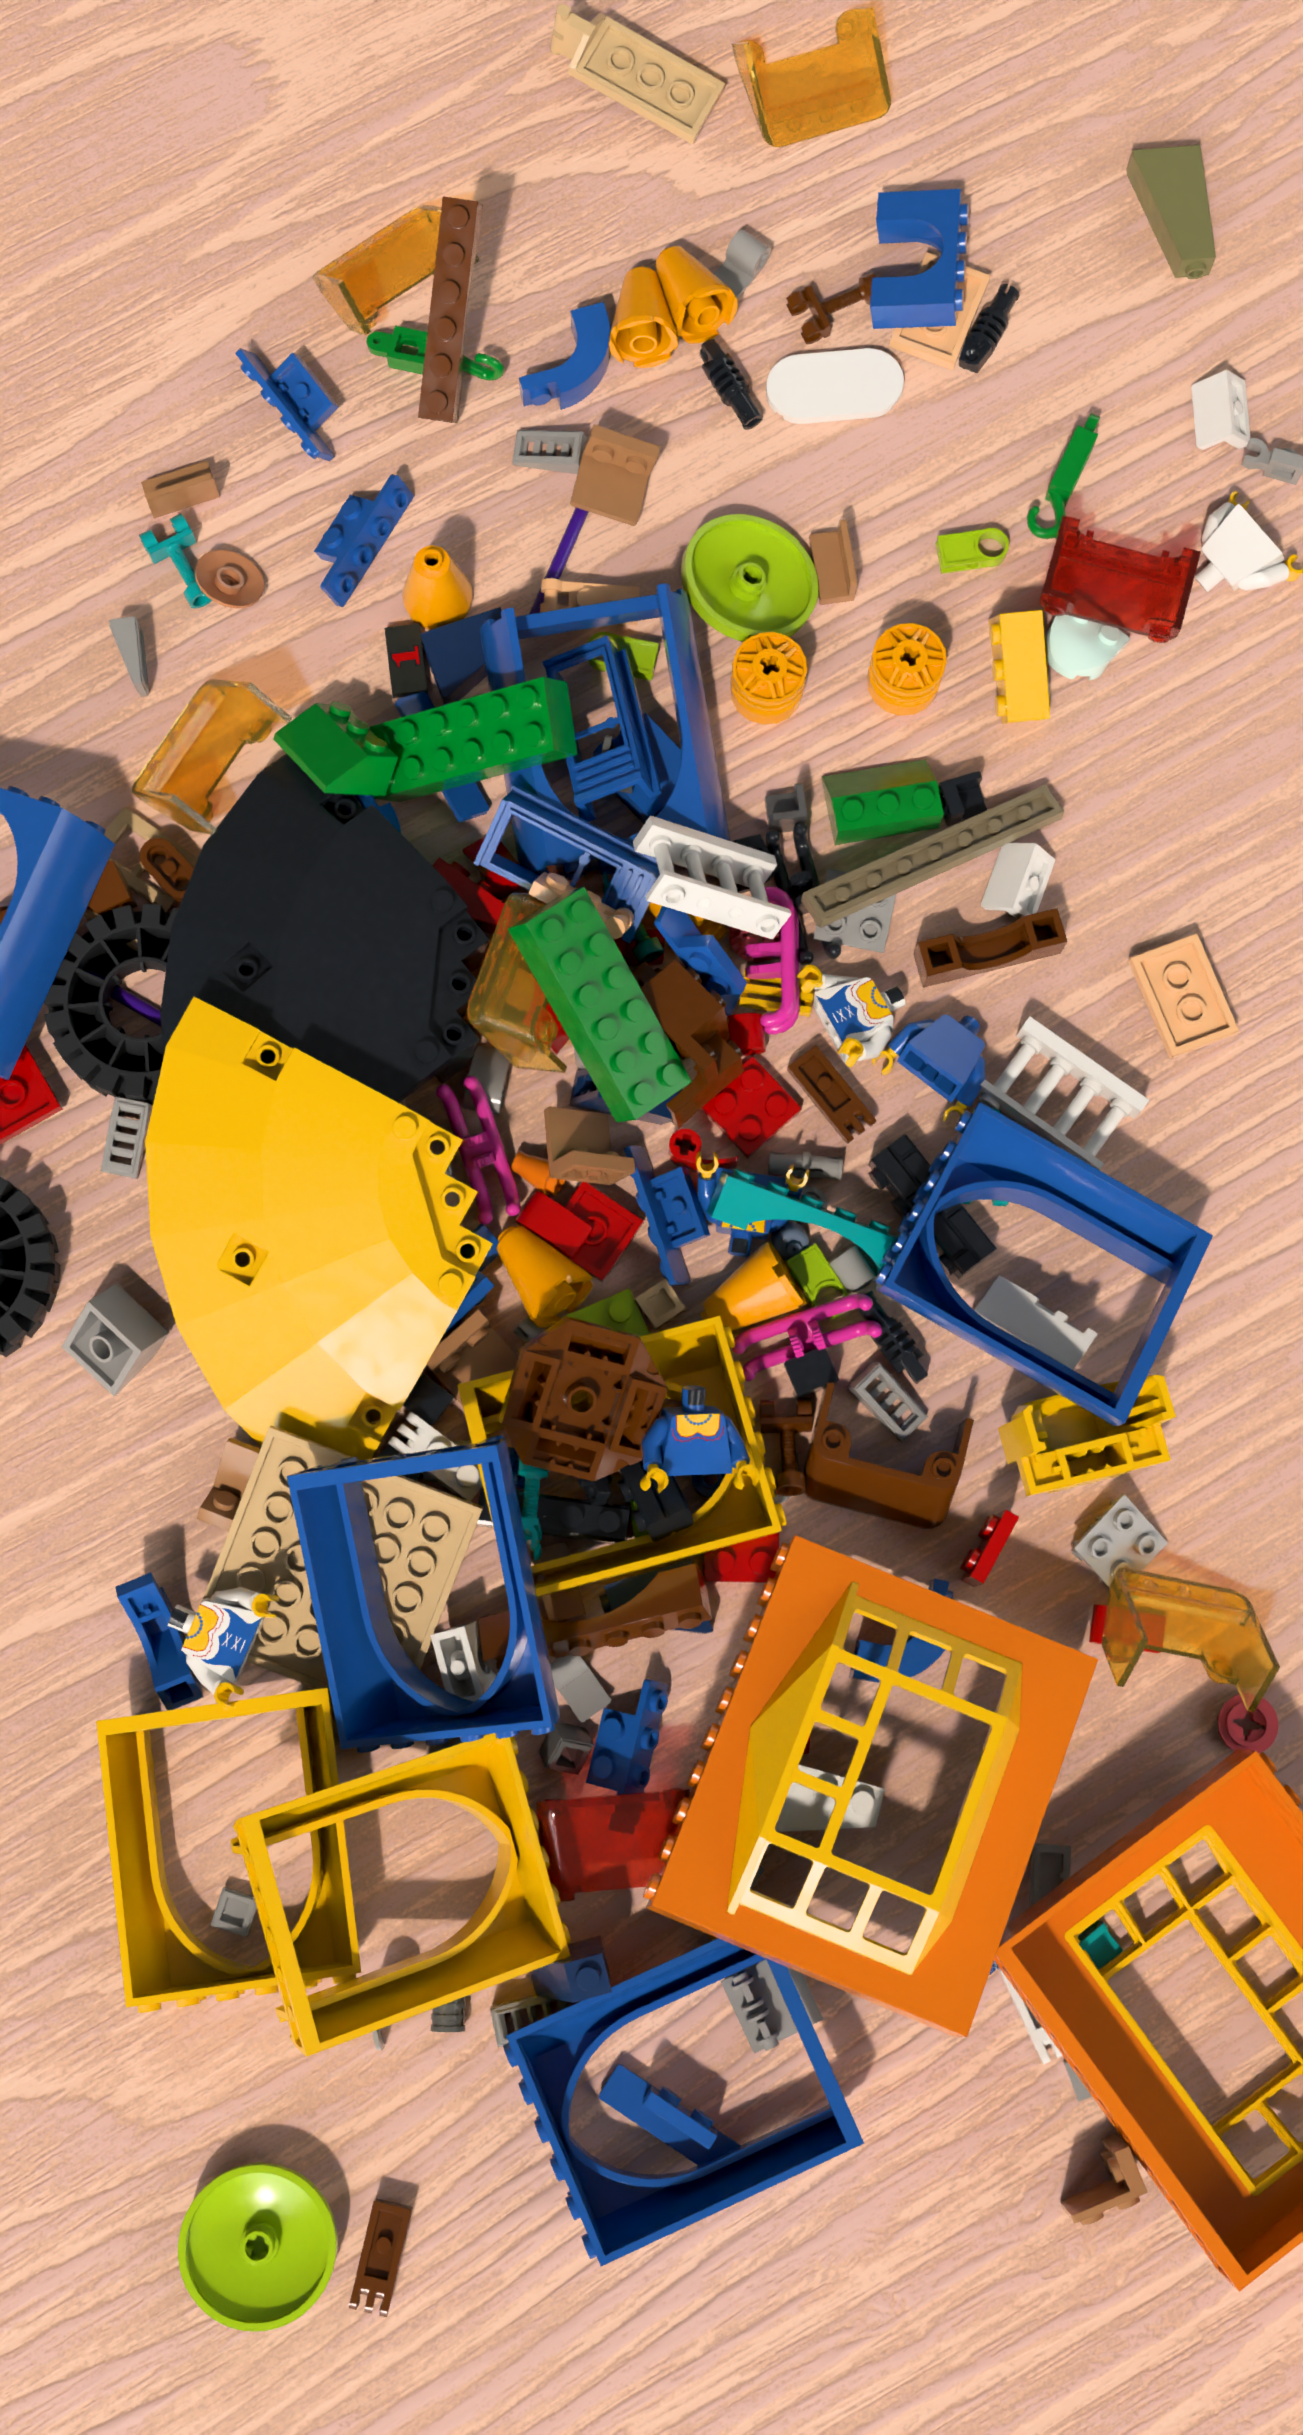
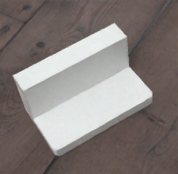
M1224 370L1193 384L1191 389L1197 448L1204 450L1223 441L1237 449L1246 447L1251 438L1245 380L1228 370Z
M1008 843L1001 846L981 906L985 910L1007 911L1017 920L1023 916L1037 913L1056 859L1036 843Z

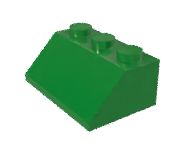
M333 701L331 704L315 703L278 730L273 738L324 793L385 796L398 757L387 747V743L378 738L369 729V725L352 712V708L349 705L339 701Z
M926 759L823 776L821 778L835 846L939 828L944 815L937 780Z

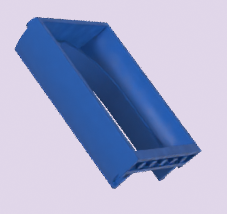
M658 584L655 595L516 617L513 607L506 608L501 611V619H488L482 625L480 637L489 691L491 692L526 682L519 644L520 639L660 617L680 735L681 764L674 790L666 805L656 817L730 841L689 596L683 589L671 592L670 584ZM541 765L504 774L507 794L510 793L512 786L515 784L570 812L550 787ZM512 815L511 822L519 865L538 875L544 872L548 874L556 873L565 876L567 880H572L580 864L579 857L585 851ZM638 833L630 836L627 839H621L633 844V840L635 839ZM590 854V863L584 867L579 879L586 877V872L600 870L601 875H603L604 871L606 875L616 872V867Z
M9 786L7 790L0 788V814L4 816L9 824L17 851L16 884L11 902L0 925V1077L9 1080L115 846L104 835L106 830L102 826L91 821H83L64 808H61L60 804L44 796H40L38 800L30 798L26 792L13 786Z
M979 1102L972 1113L967 1110L963 1112L954 1128L958 1133L953 1140L948 1141L942 1153H938L928 1170L931 1173L926 1183L923 1182L913 1198L914 1207L910 1213H906L897 1229V1232L900 1234L895 1242L889 1245L881 1259V1262L884 1264L875 1279V1282H877L876 1290L1108 1423L1120 1426L1126 1422L1213 1235ZM974 1200H999L1019 1204L1048 1217L1165 1284L1114 1393L1000 1329L974 1311L954 1289L940 1263L934 1239V1216L953 1205Z
M495 1435L474 1444L357 1461L356 1456L348 1457L332 1465H319L287 1476L341 1749L357 1748L358 1753H365L380 1748V1745L391 1744L392 1749H402L414 1745L416 1741H425L427 1746L443 1744L449 1741V1738L460 1737L461 1742H471L483 1738L484 1734L495 1733L496 1738L502 1739L515 1736L522 1730H531L532 1735L546 1734L555 1730L554 1725L560 1718V1711L506 1438H503V1435ZM475 1464L482 1465L508 1597L510 1631L502 1666L491 1686L478 1700L471 1701L458 1697L436 1685L415 1666L402 1648L393 1630L385 1603L361 1481Z
M719 1938L611 1987L612 1992L585 1999L506 2035L509 2043L503 2045L511 2067L513 2068L518 2065L523 2079L518 2084L527 2106L534 2103L539 2115L536 2117L537 2120L534 2121L539 2137L543 2144L549 2141L554 2154H552L550 2163L559 2182L565 2180L570 2190L565 2198L574 2220L581 2218L587 2234L581 2237L590 2259L597 2257L600 2266L606 2265L864 2144L788 1968ZM766 1959L829 2104L701 2165L674 2173L641 2174L618 2169L602 2162L580 2146L571 2136V2104L581 2072L599 2046L614 2032L629 2022Z

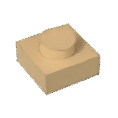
M666 1278L635 1298V1302L655 1331L686 1310V1307Z

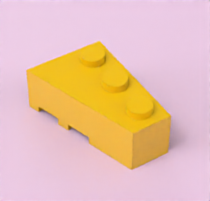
M1042 610L1004 613L989 619V637L993 655L992 675L993 680L996 681L998 695H995L996 716L1001 717L1002 724L1050 719Z

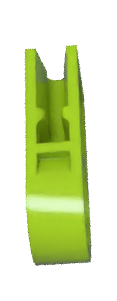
M996 528L937 536L938 542L935 543L941 574L998 566L1004 561L1009 549L1007 536ZM984 539H994L1001 544L1003 552L998 556L988 557L980 551L978 544Z
M609 632L596 633L589 639L588 643L607 635L618 651L626 649L628 652L633 677L652 681L659 643L611 634ZM595 658L588 660L594 669L607 672L604 661H599Z
M816 1243L786 1261L792 1276L812 1307L818 1306L817 1294L822 1288L833 1287L838 1289L843 1297L848 1295L846 1288L842 1285ZM842 1313L837 1314V1315H834V1316H831V1317H828V1318H825V1319H834V1318H837V1317H839Z

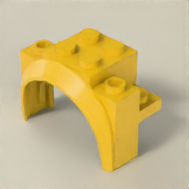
M1149 1375L1126 1422L1120 1426L1108 1423L1058 1394L1019 1405L1012 1415L1011 1421L999 1427L998 1432L1007 1464L1017 1462L1026 1497L1045 1492L1050 1494L1114 1478L1133 1470L1171 1461L1161 1423L1175 1418L1176 1415L1165 1377ZM1119 1381L1101 1384L1100 1386L1114 1393Z

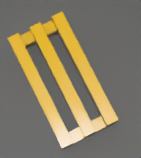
M744 969L743 978L747 984L743 993L740 994L739 1007L772 1012L778 1010L781 1002L748 998L747 996L749 992L781 997V988L749 984L750 981L781 985V978L749 979L745 977ZM799 978V988L806 982L805 979ZM814 989L807 994L799 991L800 1000L805 1001L804 1006L800 1005V1016L810 1017Z

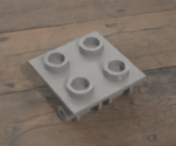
M828 868L825 883L848 872ZM896 894L822 928H819L816 924L813 939L884 953Z
M1123 1493L1117 1500L1113 1499L1110 1502L1111 1506L1102 1516L1095 1518L1096 1522L1094 1525L1090 1524L1088 1526L1089 1530L1079 1541L1075 1540L1073 1542L1074 1546L1071 1550L1076 1558L1080 1561L1084 1560L1117 1597L1121 1595L1168 1543Z
M766 1959L721 1981L754 2054L763 2049L765 2051L779 2045V2041L798 2032ZM788 1968L812 2025L823 2020L803 1974Z

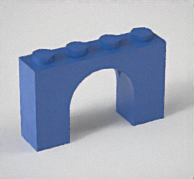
M961 189L878 192L876 223L879 244L919 242L934 247L941 253V256L930 269L917 275L872 278L870 310L873 329L956 326L957 311H963L964 305L963 289H958L959 282H965V260H960V254H966L967 233L962 232V226L968 225L969 216L968 203L962 204Z

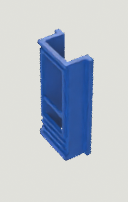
M607 635L542 661L546 669L547 678L564 681L559 673L560 671L602 654L604 657L618 717H609L605 722L577 733L573 722L578 755L566 758L574 792V802L577 806L579 817L587 822L596 819L592 801L635 784L640 786L648 798L662 794L628 652L626 649L618 651ZM619 723L624 745L582 761L578 739L606 728H614Z
M514 784L510 793L502 799L473 864L481 865L528 890L531 889L533 882L540 875L495 853L512 815H515L585 851L579 857L580 864L570 886L575 888L584 867L590 863V854L617 867L601 902L615 910L628 908L632 911L634 923L623 934L622 940L628 943L634 941L640 929L639 925L650 904L646 900V895L660 876L656 858L635 852L633 844Z

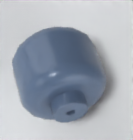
M787 1221L780 1231L771 1234L772 1245L784 1260H789L809 1248L807 1233L798 1222Z

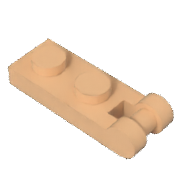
M554 578L542 579L541 592L544 593V603L540 604V613L639 597V587L568 582ZM558 595L568 596V606L558 604ZM638 621L621 624L637 625Z
M544 872L533 882L528 894L548 904L565 892L575 890L576 888L568 885V880L563 876ZM587 891L612 938L618 939L622 937L634 923L632 911L628 908L615 910L602 903L599 896Z

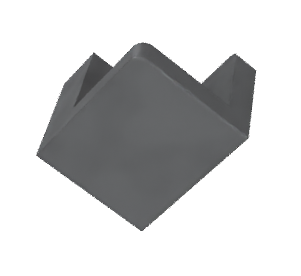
M802 783L795 784L792 793L765 796L764 801L769 830L775 829L779 833L791 832L797 823L806 824L808 815Z

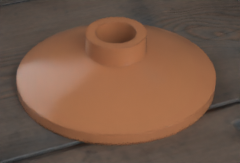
M214 550L205 553L196 564L195 579L199 588L208 598L222 606L238 609L247 608L257 603L263 594L264 579L260 570L253 562L241 554L228 550Z

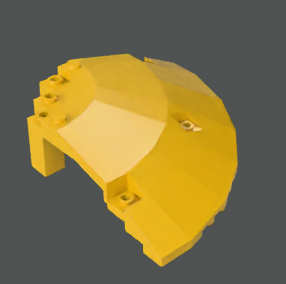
M193 997L166 1045L145 1140L150 1235L177 1328L223 1409L260 1446L263 1444L269 1426L272 1425L347 1455L356 1456L360 1460L371 1459L397 1410H401L476 1278L475 1275L493 1244L460 1226L478 1191L450 1177L445 1172L463 1140L400 1103L296 1048L292 1049L261 1032L259 1029ZM264 1050L273 1051L275 1053L274 1062L270 1064L262 1062L260 1058L261 1053ZM434 1140L444 1144V1151L439 1155L433 1154L430 1150V1144ZM449 1192H454L459 1196V1200L454 1207L447 1205L445 1202V1196ZM467 1243L471 1244L474 1248L468 1259L460 1254L462 1245ZM239 1252H246L250 1256V1263L245 1267H240L235 1262V1257ZM371 1409H376L380 1412V1419L376 1423H369L366 1420V1413Z

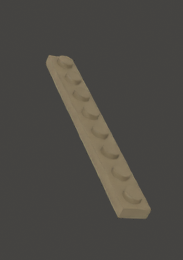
M1043 785L803 892L801 901L818 927L822 928L1061 820L1064 810L1046 785Z

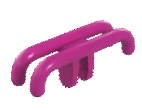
M765 887L768 902L790 909L791 915L781 928V942L745 946V955L752 958H781V962L745 968V977L749 979L781 978V1006L775 1012L764 1013L760 1018L765 1032L770 1035L784 1033L793 1027L799 1015V978L796 976L799 973V925L796 908L788 893L780 888Z
M471 1075L465 1078L464 1086L471 1094L483 1132L469 1136L459 1103L450 1086L445 1084L438 1086L436 1095L444 1104L453 1134L463 1140L458 1149L471 1188L478 1191L475 1196L479 1213L478 1221L483 1225H488L493 1219V1209L480 1170L481 1167L494 1163L504 1193L505 1209L508 1215H518L521 1203L485 1090L480 1080Z
M862 1293L847 1295L751 1328L734 1338L735 1347L731 1348L735 1354H742L749 1345L788 1332L791 1342L789 1346L768 1352L748 1361L742 1367L745 1381H752L758 1372L785 1363V1361L794 1357L804 1356V1353L816 1348L819 1351L865 1335H870L873 1338L879 1337L882 1334V1327L879 1323L872 1320L852 1323L822 1334L818 1324L819 1320L848 1310L860 1308L867 1311L871 1309L873 1305L871 1297Z

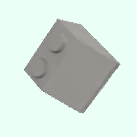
M116 1283L87 1302L64 1341L62 1348L113 1396H116L156 1355L169 1332Z

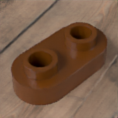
M163 838L148 840L140 850V861L143 867L172 899L181 902L186 889H178V883L182 880L190 881L194 868L168 840ZM165 855L166 859L163 863H154L156 856Z

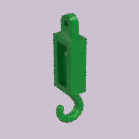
M395 325L393 334L375 331L368 335L366 343L369 352L376 356L386 357L389 368L423 375L427 332ZM402 346L417 347L418 352L415 356L401 353ZM478 353L475 355V361L463 355L462 371L487 381L498 380L504 374L505 368L502 362L490 355ZM480 363L487 364V365H489L490 367L483 366V365H481Z
M1091 413L1084 428L1079 425L1077 426L1051 480L1045 500L1049 501L1052 505L1055 524L1049 528L1041 527L1036 522V516L1040 511L1039 507L1033 506L1029 510L1027 515L1028 528L1036 537L1052 539L1064 530L1066 523L1065 507L1094 448L1098 434L1094 431L1100 416Z

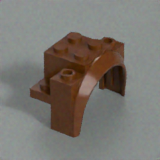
M674 959L663 970L659 968L653 970L644 961L636 969L630 971L675 1052L682 1060L690 1057L696 1063L693 1067L697 1073L695 1078L685 1089L666 1104V1107L671 1112L672 1124L679 1129L698 1110L744 1072L741 1060L743 1053L737 1044L731 1040L728 1028L730 1020L724 1010L726 1003L716 991L711 990L708 992L701 985L702 980L694 969L690 966L684 968Z

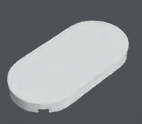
M865 348L797 354L780 360L771 369L767 379L766 397L770 408L775 413L777 411L779 415L783 416L784 420L795 424L874 418L886 414L898 402L902 395L904 377L898 362L888 353L878 349Z

